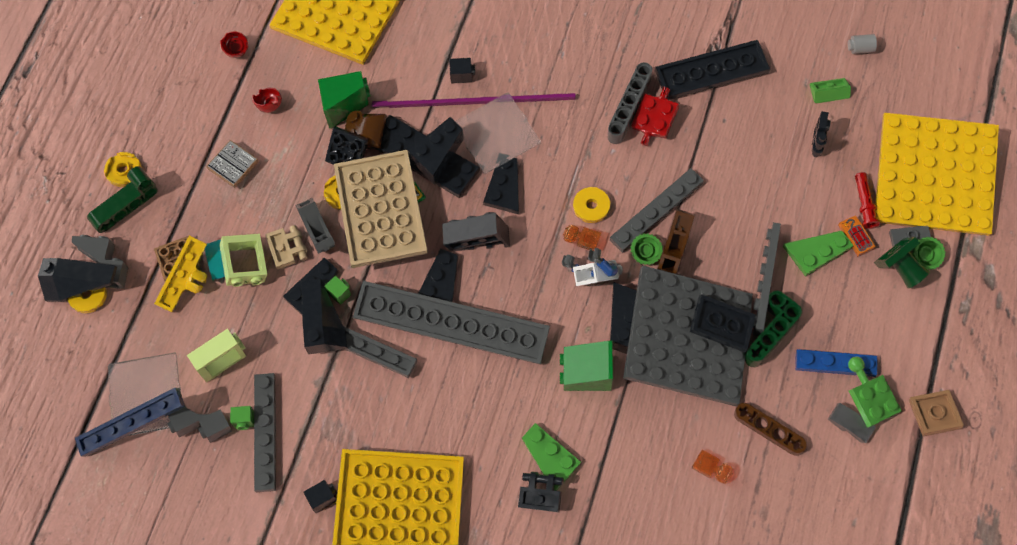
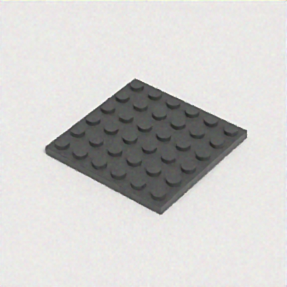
M642 266L639 273L623 379L738 406L740 403L746 352L691 333L690 328L698 297L701 294L751 312L753 294Z

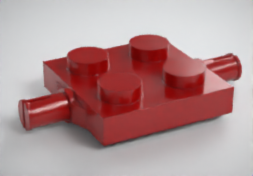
M663 87L660 97L647 94L643 96L631 125L632 129L641 131L644 134L640 143L642 145L648 146L651 137L658 136L666 139L679 109L678 103L667 100L670 92L669 88Z

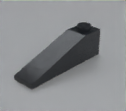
M43 258L38 279L46 302H64L74 295L78 297L83 292L95 291L113 284L117 266L61 258Z
M321 279L301 281L303 337L307 353L310 355L348 349L346 330Z

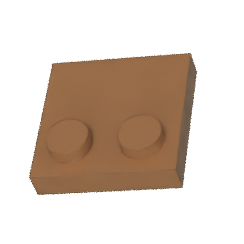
M950 390L910 397L909 403L923 437L963 428L964 424Z

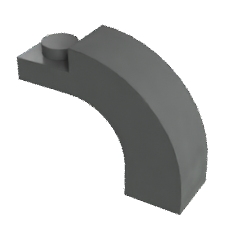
M310 198L295 205L317 253L319 254L334 247L335 242L323 221L314 199Z

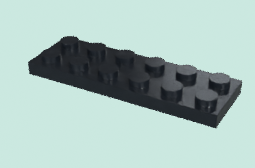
M754 40L656 66L655 72L662 90L663 87L670 89L667 100L767 74L770 72V67L759 41Z
M389 115L386 118L381 147L375 149L384 154L403 150L409 151L426 135ZM455 153L447 163L446 169L440 174L436 185L460 198L480 171V167ZM410 161L411 170L414 171V172H416L417 174L421 175L422 177L426 178L427 180H429V179Z

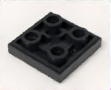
M333 127L325 162L334 165L364 158L368 139L342 128Z

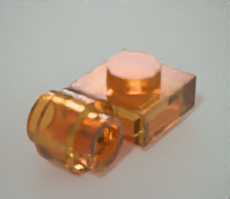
M568 225L563 233V239L568 243H574V241L578 240V247L594 251L599 243L601 232L583 227L582 232H579L577 226Z
M701 450L692 466V469L708 478L715 473V479L723 484L730 481L733 476L732 471L734 470L725 463L717 466L720 459L704 450Z

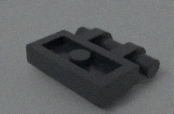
M821 111L814 128L812 139V155L814 157H818L823 153L824 146L827 143L826 134L831 120H828L829 112Z
M523 473L522 480L528 481L529 486L520 487L518 507L560 513L562 492L554 491L555 485H563L564 478L557 477L556 474ZM537 483L547 484L546 490L536 489Z

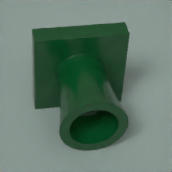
M916 237L903 238L874 261L878 268L894 266L908 289L920 283L930 274V271L910 252L920 244Z

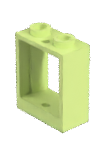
M260 234L222 236L220 251L226 286L239 287L243 284L260 285L265 283L267 269ZM255 249L259 271L233 273L229 251Z
M227 328L189 353L187 357L202 378L208 382L245 358L246 355L243 350L246 348L235 332L231 334Z

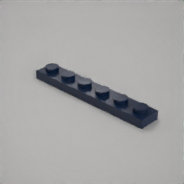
M175 387L76 437L75 440L80 456L86 457L185 407L180 389Z

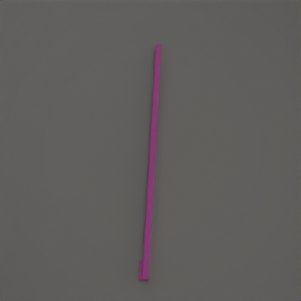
M575 93L389 102L386 100L372 101V107L402 108L575 100Z

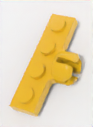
M189 235L154 303L155 305L173 312L184 290H189L193 293H199L202 290L203 286L195 283L194 280L196 279L202 283H206L207 274L197 269V264L207 246L206 243Z

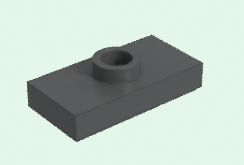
M929 226L890 229L889 231L892 247L903 238L916 237L917 240H920L921 238L931 237Z

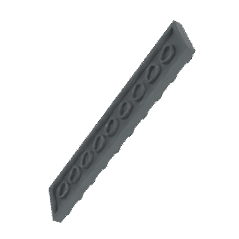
M367 281L362 282L353 318L539 365L542 362L550 330L548 325Z

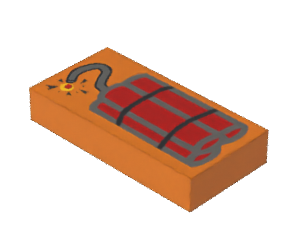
M856 215L838 224L841 231L853 244L852 249L857 257L875 249L876 246Z

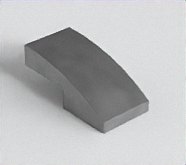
M837 403L828 418L841 431H847L861 443H866L876 428L874 425L867 428L861 415L841 403Z

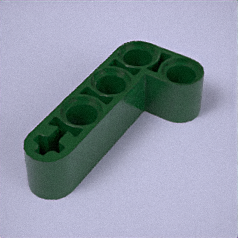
M140 166L134 167L128 172L129 184L87 215L88 221L97 232L103 233L109 230L157 193L156 185Z
M773 291L769 295L767 310L775 316V319L748 348L745 362L750 367L755 368L762 364L797 324L802 314L801 307L781 291ZM772 300L779 301L780 305L773 304ZM787 312H793L796 317H790ZM775 326H781L784 331L777 330ZM763 339L770 340L772 344L766 345ZM759 350L760 353L758 357L756 356L755 358H753L752 356H754Z

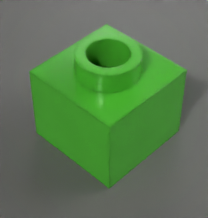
M334 276L324 286L327 293L340 305L351 296L350 285L343 278L340 280Z
M251 406L231 407L230 423L237 430H247L249 427H254V410Z

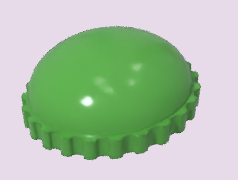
M644 233L635 237L631 243L630 252L636 262L651 265L660 259L663 246H661L662 243L656 236Z
M925 237L918 240L920 244L912 249V255L928 270L939 267L944 261L946 253L943 244L933 237Z

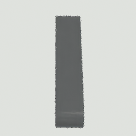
M643 62L637 65L608 127L607 136L612 144H619L623 141L651 82L652 66L648 63Z

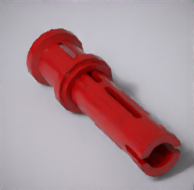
M860 172L855 175L861 202L859 211L863 216V227L865 229H872L880 225V220L876 216L877 206L872 201L867 173Z

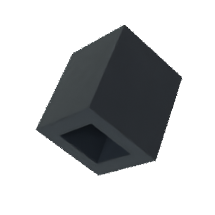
M471 58L449 59L451 84L471 83L472 75H476L475 64H471Z
M326 480L303 492L315 513L337 502L334 496L337 494V491L333 484L328 485Z

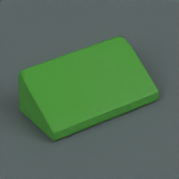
M845 78L814 82L809 85L815 103L850 98L851 86Z

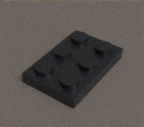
M701 294L698 297L690 332L746 352L756 314Z

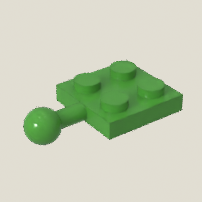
M852 357L848 362V367L852 372H856L862 385L849 390V393L867 428L901 412L902 410L884 376L881 375L869 381L864 371L865 363L863 359Z

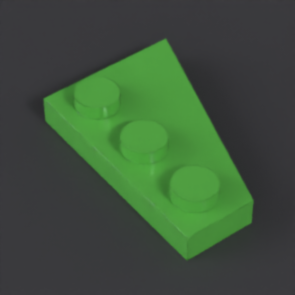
M843 231L793 241L783 245V248L805 276L853 247V244Z
M536 423L522 437L524 444L543 475L556 474L557 477H563L565 482L581 464L575 456ZM555 485L554 491H557L562 485Z

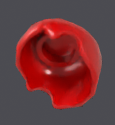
M240 32L226 33L222 40H220L222 51L231 58L242 57L248 50V40Z
M268 87L259 89L258 95L252 96V102L261 112L271 113L280 106L282 97L277 89Z

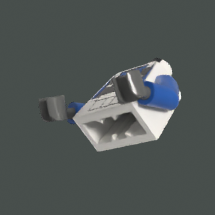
M595 248L594 251L590 249L588 260L595 263L581 266L573 264L575 257L571 255H564L562 260L564 267L572 269L576 286L615 280L619 278L623 271L621 264H617L616 260L606 261L604 258H600L601 250Z

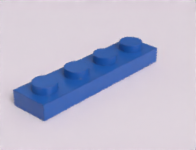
M797 349L795 370L857 375L856 372H852L849 369L848 362L852 357H860L865 363L864 371L866 375L876 377L877 356Z

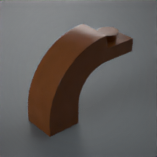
M679 209L676 210L671 230L660 258L658 270L677 274L695 214Z

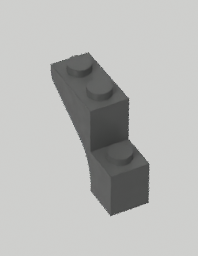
M88 235L72 236V243L87 257L96 263L117 266L113 284L106 288L124 289L129 268L123 260L113 258L115 245L105 236H98V238Z
M183 407L168 415L170 422L167 424L172 434L176 432L179 438L198 428L202 438L207 437L211 443L232 432L221 409L214 413L203 415Z

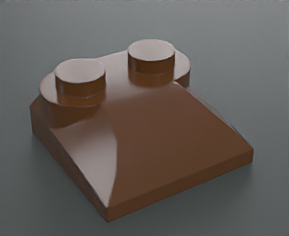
M353 111L347 117L345 130L367 138L366 149L380 148L387 115L362 114L360 111Z

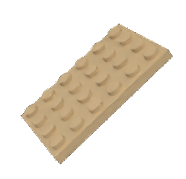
M407 150L334 164L352 268L428 253Z

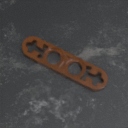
M741 403L736 407L734 416L738 422L794 456H799L805 451L807 444L800 435L747 403ZM746 409L747 415L744 417L740 416L741 412L739 410L743 411ZM753 414H755L756 416L754 417L752 423L749 422L751 419L750 417H752ZM756 420H765L767 427L764 429L758 428ZM781 430L784 433V438L781 440L776 439L773 432ZM788 436H790L791 439L789 441L791 442H788L787 445L784 444V442L788 439ZM799 442V443H800V445H799L800 448H798L797 450H795V449L793 448V447H794V444H792V443Z

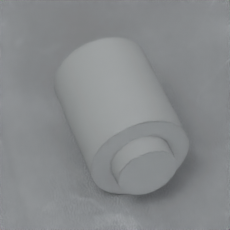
M875 34L851 36V39L848 40V50H851L852 54L876 51L877 40Z

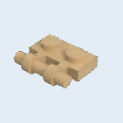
M296 225L290 227L291 233L285 234L283 228L265 234L277 270L295 264L294 256L298 255L301 261L308 259L306 254L307 248L302 243L301 231H298ZM294 241L296 247L290 248L288 242Z

